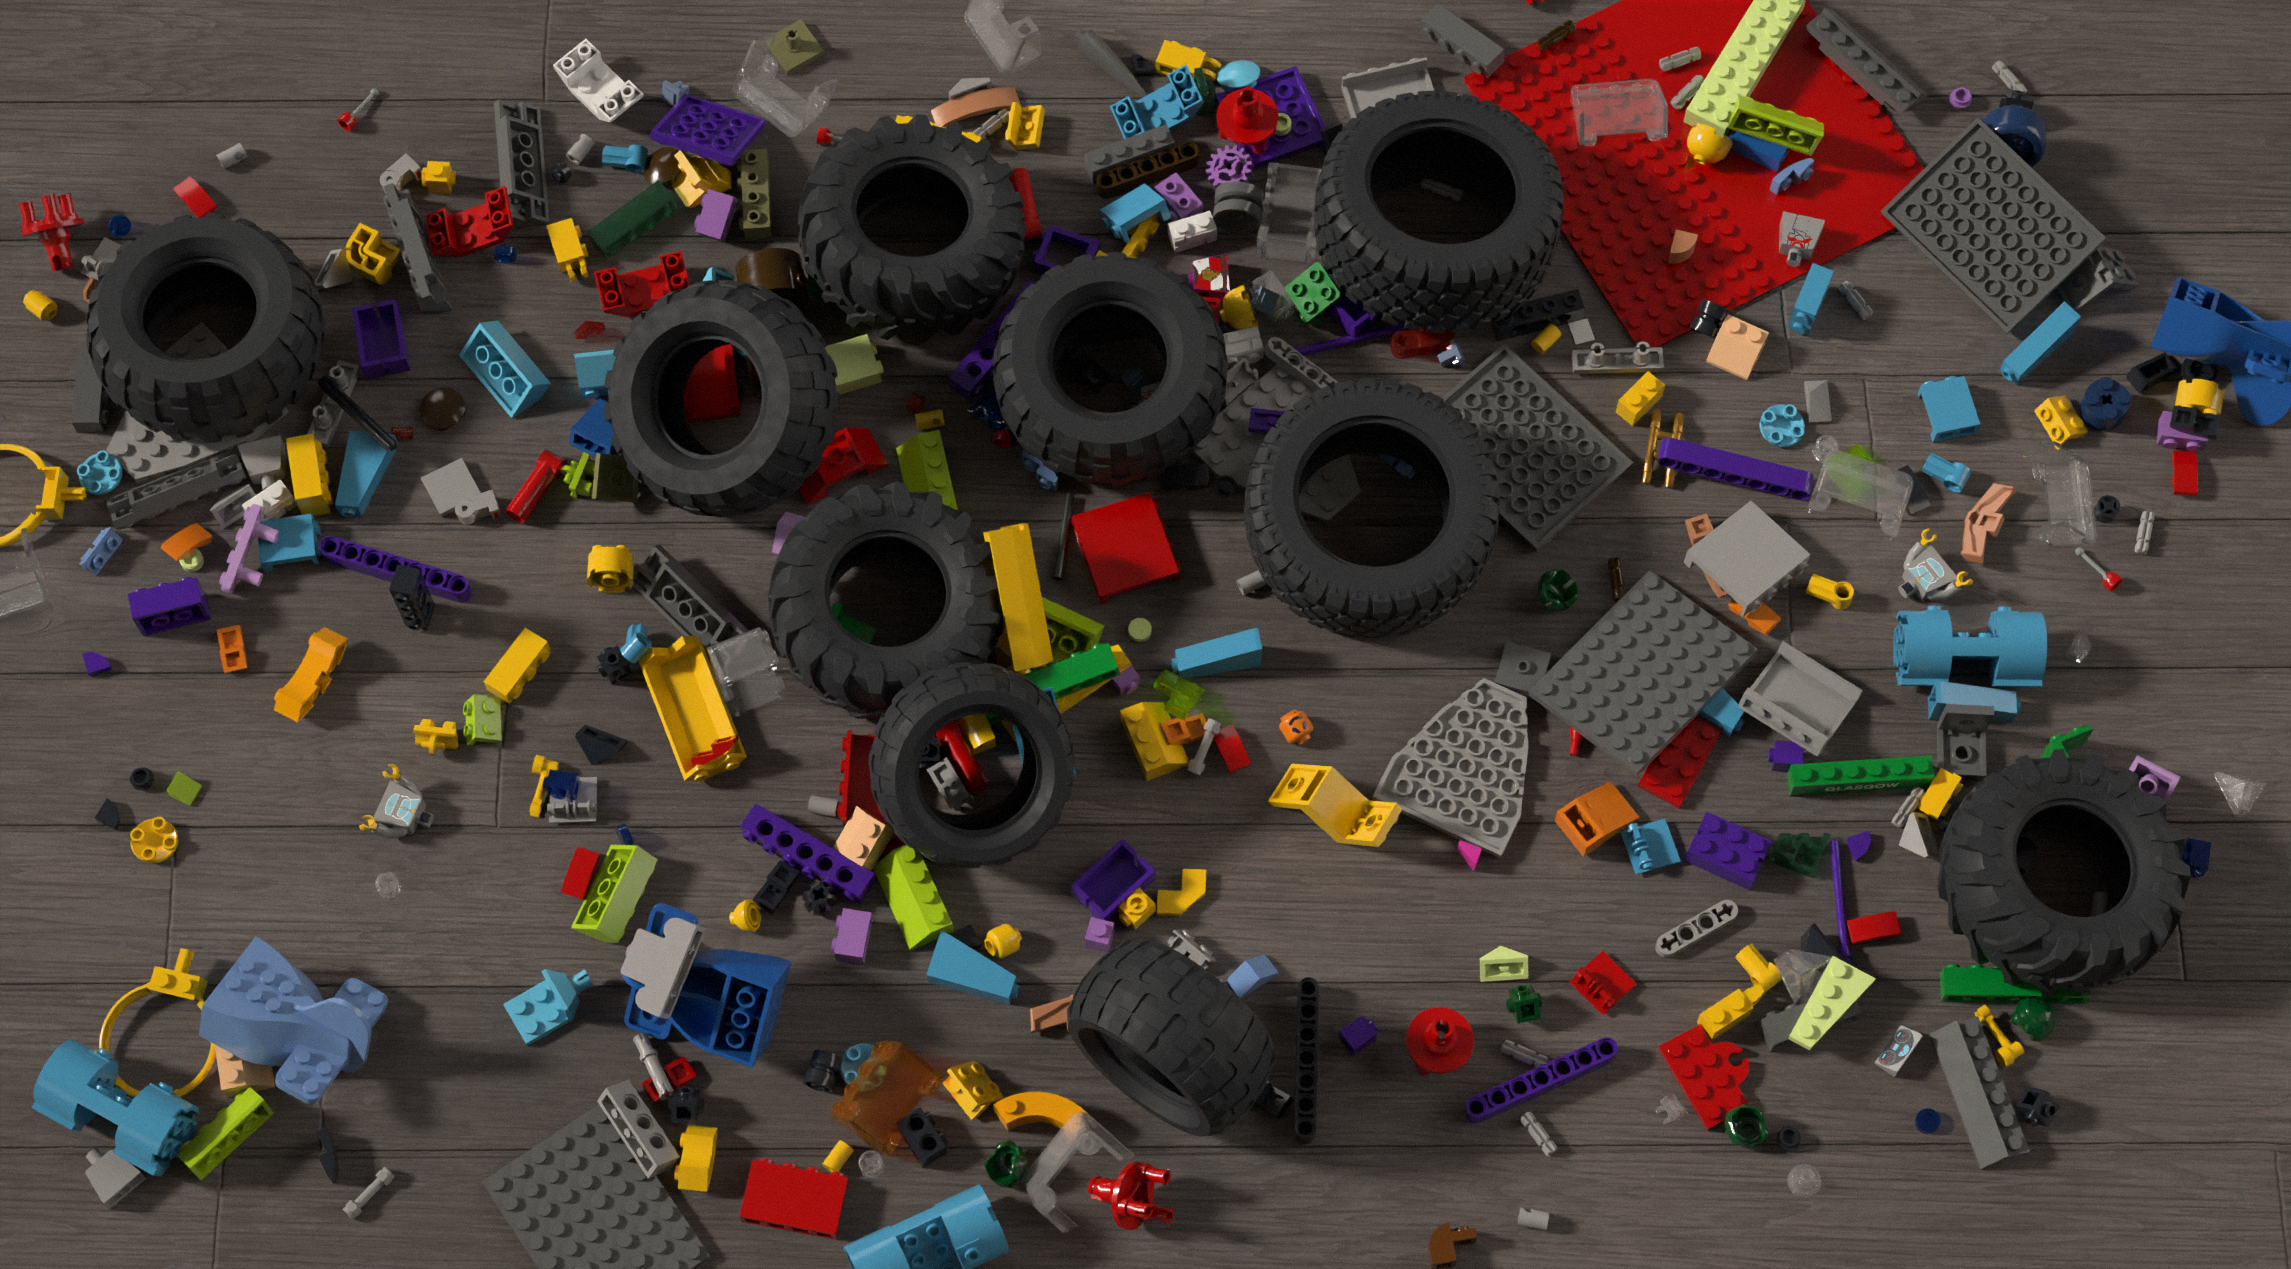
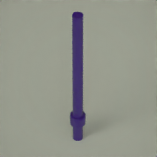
M1400 323L1397 326L1392 325L1362 332L1355 337L1350 335L1303 347L1298 345L1293 348L1305 356L1405 332V328Z
M1833 840L1830 841V853L1839 937V949L1837 951L1845 959L1844 962L1851 965L1850 960L1853 957L1852 948L1849 947L1840 846L1839 841Z

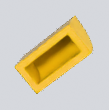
M973 714L955 719L964 740L974 755L996 747V738L985 714Z

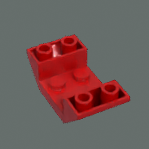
M503 186L485 193L486 203L454 215L446 208L426 214L431 254L464 257L503 243L513 228L507 188Z
M678 251L659 256L660 265L620 275L617 274L616 267L594 272L604 313L623 317L637 316L648 308L653 307V303L666 294L690 286L682 252Z
M845 428L835 433L833 442L826 446L822 455L824 460L810 477H806L803 480V485L798 489L807 505H810L828 496V487L864 469L868 475H871L889 466L868 428Z

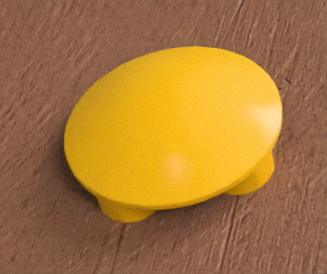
M162 817L143 821L130 833L131 849L135 856L144 862L158 863L164 861L175 852L178 845V834L175 827Z

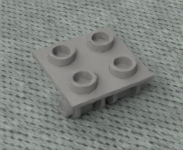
M105 237L93 255H85L82 258L84 268L80 273L89 278L92 277L98 282V275L106 263L114 262L117 256L116 251L122 245Z
M597 777L550 778V802L547 804L549 823L596 822Z

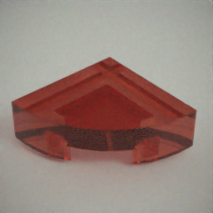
M585 321L573 333L575 339H587L586 335L595 332L599 335L606 328L604 322Z

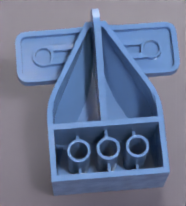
M256 936L202 1005L199 1036L245 1061L265 1066H282L276 1074V1086L304 1103L314 1104L320 1100L340 1071H358L366 1062L372 1034L371 1029L386 1010L388 998L384 993L361 980L350 978L345 981L333 998L324 1000L315 984L306 974L268 943Z

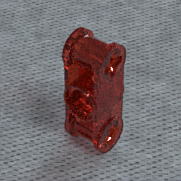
M1421 328L1420 331L1412 329L1398 331L1392 336L1390 351L1397 359L1425 356L1435 352L1446 351V347L1451 345L1450 340L1454 339L1456 332L1451 333L1445 329L1444 333L1427 332L1426 328Z

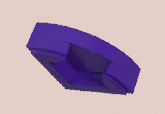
M92 652L82 654L90 677L112 670L110 663L102 655Z
M1869 831L1846 839L1855 862L1860 860L1869 849L1871 843Z

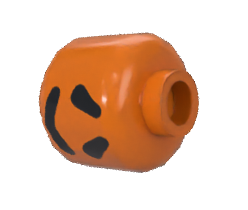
M1294 709L1280 718L1282 722L1279 724V729L1288 743L1298 742L1301 745L1311 739L1309 734L1313 731V725L1304 711L1297 712Z

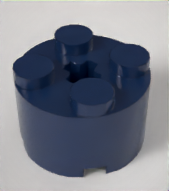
M2103 377L2090 384L2080 402V416L2083 422L2094 430H2113L2122 423L2130 407L2131 395L2119 382L2109 377Z

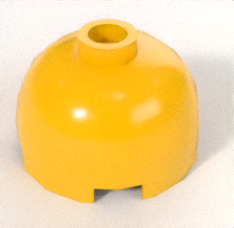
M1697 123L1696 126L1693 125L1687 138V146L1690 153L1694 156L1693 159L1702 165H1705L1706 162H1720L1730 151L1733 145L1732 140L1726 135L1723 138L1715 133L1716 129Z
M1244 285L1234 288L1225 295L1223 309L1220 310L1223 322H1228L1237 331L1256 326L1259 327L1258 321L1253 322L1255 320V311L1248 293L1243 294V292H1246Z

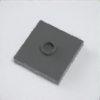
M1506 641L1494 683L1509 690L1529 695V690L1546 674L1551 653Z

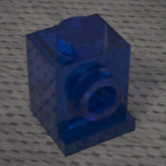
M550 769L549 776L545 777L543 781V791H548L549 795L555 799L563 800L565 797L570 798L571 803H573L574 800H577L581 783L578 773Z
M2187 838L2185 841L2182 862L2190 866L2191 877L2204 876L2209 869L2212 842Z

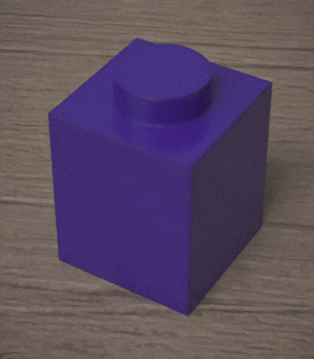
M1775 741L1773 748H1769L1768 762H1772L1771 771L1788 772L1790 765L1803 764L1804 748L1795 742Z
M1362 1015L1339 1032V1039L1354 1057L1376 1041L1378 1029L1371 1019L1367 1020Z

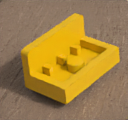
M1012 102L1005 137L1015 150L1039 148L1045 108L1042 105L1021 107L1017 102Z
M2066 395L2047 398L2035 409L2036 415L2056 447L2062 446L2069 439L2080 438L2088 433L2082 419L2078 416Z
M1941 768L1919 803L1918 809L1936 820L1939 819L1940 815L1945 817L1951 807L1948 804L1952 795L1957 797L1963 787V784L1960 783L1962 777L1955 773L1951 774Z

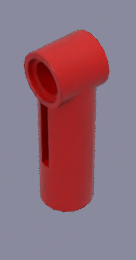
M1025 168L1013 169L1009 180L1015 192H1020L1024 207L1020 208L1023 210L1024 224L1026 225L1023 242L1041 239V225L1037 216L1029 172Z
M547 449L544 450L537 459L535 469L505 510L507 515L513 520L524 524L553 481L561 477V468L567 465V460Z
M954 720L942 727L934 737L939 738L940 747L946 752L971 795L981 793L990 786L991 782L964 740L959 726Z

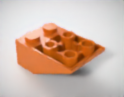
M1610 781L1574 799L1558 810L1555 822L1580 854L1585 857L1640 817Z

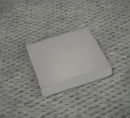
M462 458L421 477L441 517L455 511V506L459 501L480 494Z

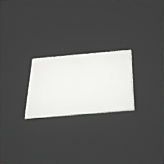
M1588 319L1568 323L1576 345L1595 340Z

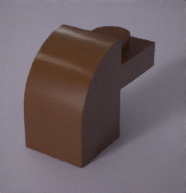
M1449 1222L1435 1229L1428 1246L1430 1268L1441 1269L1455 1266L1457 1260L1454 1247L1476 1243V1229H1469V1226H1460L1451 1232Z

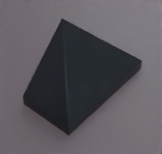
M584 725L575 735L591 765L617 754L627 745L628 741L588 725Z
M1815 923L1801 936V965L1824 972L1832 956L1845 961L1843 956Z

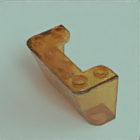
M885 1040L883 1042L879 1041L873 1046L872 1054L868 1060L861 1064L855 1079L846 1086L845 1093L840 1101L836 1102L831 1108V1119L881 1154L891 1156L903 1138L900 1133H894L897 1129L896 1122L906 1116L919 1095L931 1096L944 1076L905 1044Z

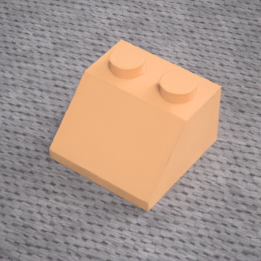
M1727 314L1706 362L1747 380L1766 344L1769 332Z
M856 806L834 848L860 866L873 870L894 831L885 822Z
M215 1045L221 1090L227 1098L235 1097L249 1087L255 1092L275 1088L272 1066L258 1065L245 1061Z

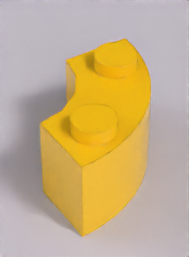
M689 1125L686 1132L681 1134L680 1147L683 1148L680 1165L675 1167L674 1175L675 1180H678V1189L707 1192L713 1171L718 1128Z

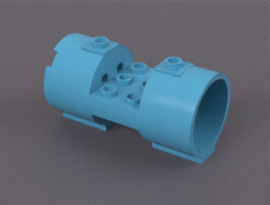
M1927 606V610L1898 611L1896 620L1900 621V624L1894 628L1893 640L1894 666L1899 667L1900 672L1896 673L1897 686H1934L1936 681L1948 682L1952 660H1987L1991 687L2042 686L2047 660V631L2045 619L2041 612L2012 611V607H1998V611L1991 612L1987 633H1979L1969 637V633L1952 634L1950 615L1948 610H1942V606Z
M75 1039L65 1041L52 1053L43 1066L35 1084L33 1093L35 1102L31 1108L73 1131H81L84 1125L89 1123L97 1114L118 1125L115 1135L116 1147L113 1154L153 1176H163L165 1170L170 1167L169 1162L175 1156L178 1157L177 1154L180 1152L181 1146L187 1141H191L198 1124L194 1120L195 1115L199 1114L198 1107L180 1098L179 1095L172 1092L174 1088L164 1082L159 1084L150 1083L134 1099L127 1097L128 1093L114 1087L119 1069L118 1062L111 1058L112 1053L102 1048H99L98 1051L93 1050Z
M978 1184L934 1204V1207L891 1227L888 1225L845 1245L844 1251L852 1269H973L1009 1252V1247L1000 1223L991 1208L990 1201L981 1185Z

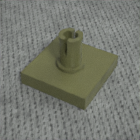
M802 19L764 39L766 47L787 76L824 56V50Z
M596 453L592 499L637 503L639 481L627 469V462L620 455Z

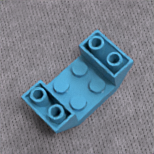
M1187 64L1169 73L1167 76L1170 83L1136 102L1128 96L1110 106L1124 139L1166 124L1171 132L1194 118L1204 101Z

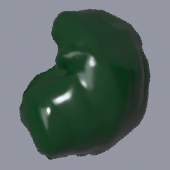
M1556 568L1545 572L1538 582V596L1541 598L1542 605L1547 611H1564L1578 599V587L1569 573L1564 569Z
M2036 998L2020 1000L2016 1010L2011 1014L2012 1023L2020 1026L2026 1034L2030 1035V1040L2034 1042L2043 1041L2052 1032L2056 1023L2054 1009L2046 1001Z
M1742 1104L1733 1107L1726 1113L1724 1121L1725 1131L1733 1145L1751 1149L1754 1145L1764 1144L1769 1137V1131L1765 1123L1766 1117L1763 1111L1757 1107Z
M1004 1140L997 1144L994 1154L989 1155L988 1160L984 1163V1167L992 1182L1000 1187L1011 1189L1018 1185L1026 1174L1028 1159L1021 1146H1016L1011 1140Z

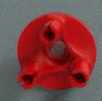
M1245 87L1228 94L1221 101L1217 109L1219 137L1224 140L1228 139L1238 145H1253V151L1256 154H1263L1262 149L1264 153L1266 152V144L1276 131L1279 121V113L1275 102L1264 92L1251 87Z
M71 193L57 196L61 213L58 210L55 194L41 196L46 215L44 220L41 221L36 220L33 201L18 203L23 223H21L22 237L39 236L40 243L46 247L53 272L73 268L68 244L71 238L70 228L85 224L84 218H79L78 213L74 210Z
M1434 1007L1424 1010L1412 1020L1407 1030L1406 1046L1411 1059L1415 1062L1416 1072L1420 1071V1075H1427L1429 1072L1447 1074L1465 1065L1474 1047V1034L1465 1017L1449 1008ZM1438 1031L1444 1032V1038L1438 1037Z
M1133 1161L1123 1168L1117 1180L1096 1176L1089 1182L1088 1193L1094 1194L1091 1198L1111 1203L1114 1220L1122 1229L1135 1230L1144 1221L1151 1222L1153 1220L1170 1224L1174 1217L1173 1209L1159 1207L1152 1203L1154 1182L1167 1185L1170 1182L1171 1172L1168 1169L1153 1167L1149 1163Z

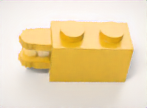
M1164 40L1156 60V73L1167 76L1169 73L1187 64L1197 85L1200 78L1211 82L1216 80L1217 75L1204 67L1219 70L1222 64L1216 59L1207 57L1206 52L1198 48H1190L1176 41Z
M572 218L546 225L561 273L568 272L570 281H576L573 270L580 268L582 276L584 278L589 277L585 257L589 255L585 243L580 244L579 238L583 237L579 225L574 226Z
M1757 985L1751 986V988L1744 992L1737 989L1699 1015L1697 1023L1698 1025L1701 1024L1710 1041L1750 1016L1753 1006L1758 1004L1763 995L1762 988Z

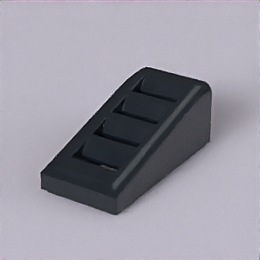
M2164 352L2133 367L2127 375V380L2138 393H2141L2176 373L2179 368ZM2159 362L2162 363V365L2166 368V370H2164V369L2162 368V366L2159 364Z

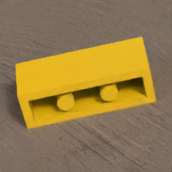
M524 628L483 681L486 689L508 704L513 699H517L525 683L531 681L535 676L538 666L549 658L551 649L548 641L529 629Z

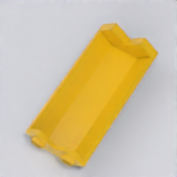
M1027 523L1001 527L998 530L983 532L985 542H990L1012 660L1009 670L1016 671L1019 674H1026L1031 672L1030 668L1047 667V663L1053 661L1029 526Z
M682 636L669 648L651 647L638 661L684 781L702 782L712 776L738 768L739 763L747 758L740 738L726 753L704 765H696L694 768L691 758L694 754L712 750L711 744L715 739L738 735L700 636Z

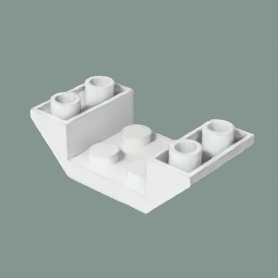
M587 39L583 40L553 64L554 69L570 92L599 120L611 123L644 96L630 80L625 83L602 61L600 51Z

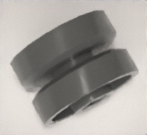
M1234 181L1223 183L1215 189L1213 219L1216 226L1231 232H1248L1257 229L1261 225L1263 192L1259 187L1246 182Z

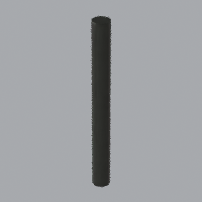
M1070 493L1065 496L1053 579L1059 581L1063 578L1075 495Z

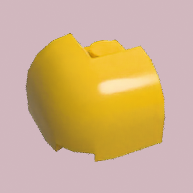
M359 223L345 247L346 258L351 268L360 276L379 285L385 284L392 277L391 270L402 255L400 248L382 240L379 231L362 223Z

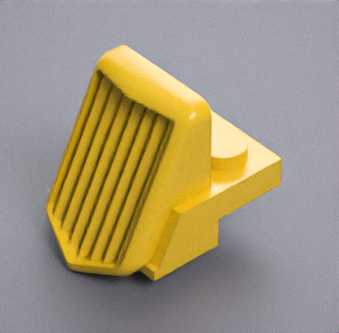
M680 150L674 155L679 162L678 167L682 172L677 175L676 181L671 185L685 206L694 208L701 204L704 194H707L709 189L722 193L732 188L731 171L714 162V160L702 158L697 154L691 156Z

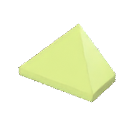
M1499 946L1480 958L1481 982L1528 979V955Z

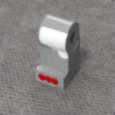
M404 154L380 176V184L383 191L387 194L384 186L393 183L398 191L401 192L402 187L414 178L416 181H419L422 178V169L408 154Z
M493 490L463 499L455 506V513L459 521L465 525H471L477 519L492 515L493 520L502 518Z

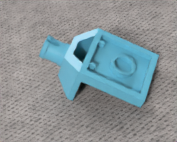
M544 969L541 971L545 978L543 982L503 1004L527 1046L574 1020L580 1001L577 995L587 988L594 986L585 969L570 978H567L564 973Z

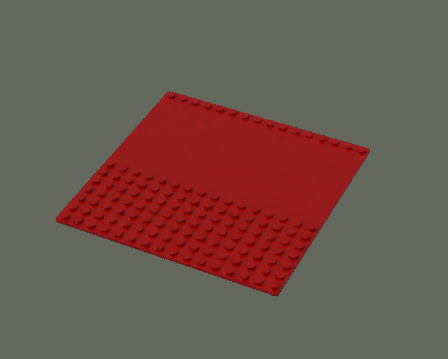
M1621 0L1576 22V30L1573 33L1566 34L1565 38L1554 45L1550 44V48L1545 51L1538 47V41L1505 56L1504 62L1488 78L1475 72L1464 77V83L1473 96L1479 97L1481 102L1487 100L1501 106V111L1508 110L1519 117L1520 122L1527 123L1549 148V153L1553 155L1558 165V172L1561 175L1564 204L1561 232L1635 346L1643 341L1649 344V348L1660 347L1692 331L1693 329L1689 327L1694 316L1700 314L1698 308L1702 299L1718 304L1730 312L1808 273L1812 263L1822 266L1896 229L1880 211L1918 176L1924 168L1878 101L1819 49L1821 43L1805 29L1807 24L1818 16L1808 0H1806L1802 12L1750 95V98L1754 101L1772 104L1775 108L1793 111L1796 115L1805 118H1814L1824 125L1823 138L1813 154L1810 156L1790 149L1777 172L1731 150L1720 162H1706L1705 165L1696 162L1687 146V138L1692 126L1683 122L1686 109L1694 96L1688 102L1685 101L1686 104L1681 109H1674L1670 103L1675 96L1678 97V93L1689 82L1691 83V80L1696 75H1702L1704 79L1707 77L1753 0ZM1693 47L1700 49L1701 58L1699 60H1690V63L1676 68L1672 66L1667 71L1661 70L1659 65L1660 59L1665 57L1671 58L1670 55L1685 50L1690 51L1689 49ZM1732 129L1728 131L1726 136H1730ZM1812 158L1814 160L1812 166L1813 173L1808 180H1802L1798 185L1792 182L1785 191L1782 189L1777 195L1770 191L1772 179L1785 168L1804 159ZM1783 211L1825 220L1822 233L1809 260L1801 259L1798 267L1789 266L1787 264L1788 255L1779 253L1780 221ZM1676 229L1698 234L1694 251L1687 260L1674 264L1668 263Z

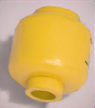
M1002 924L987 933L985 946L991 956L1002 959L1019 950L1022 937L1017 928H1013L1009 924Z

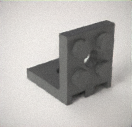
M2098 247L2057 289L2064 301L2078 313L2110 288L2132 291L2139 285L2135 280V273L2125 264V257L2120 250ZM2082 276L2084 278V285L2078 288L2076 282Z
M1946 704L1937 722L1938 771L1943 768L1951 774L1955 773L1962 778L1984 779L1987 776L1986 730L1994 716V706ZM1959 749L1966 751L1968 758H1958L1955 751Z

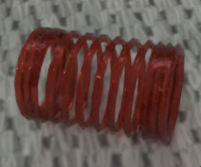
M391 427V434L395 435L397 440H400V438L401 440L402 438L403 440L404 438L405 440L413 439V427Z

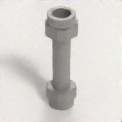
M1208 718L1203 728L1206 732L1195 759H1190L1187 771L1199 776L1205 768L1203 761L1214 734L1218 735L1221 729L1220 722Z
M384 1167L375 1175L377 1178L354 1202L350 1200L342 1209L352 1220L362 1212L360 1208L383 1185L388 1186L392 1182L391 1180L395 1176L387 1168Z

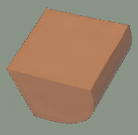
M1676 229L1668 263L1674 264L1687 260L1694 251L1698 234Z

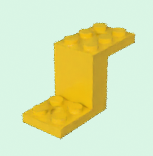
M1291 764L1268 800L1273 807L1301 809L1337 843L1379 847L1385 841L1387 833L1392 825L1397 822L1398 816L1403 809L1398 803L1368 800L1333 767Z

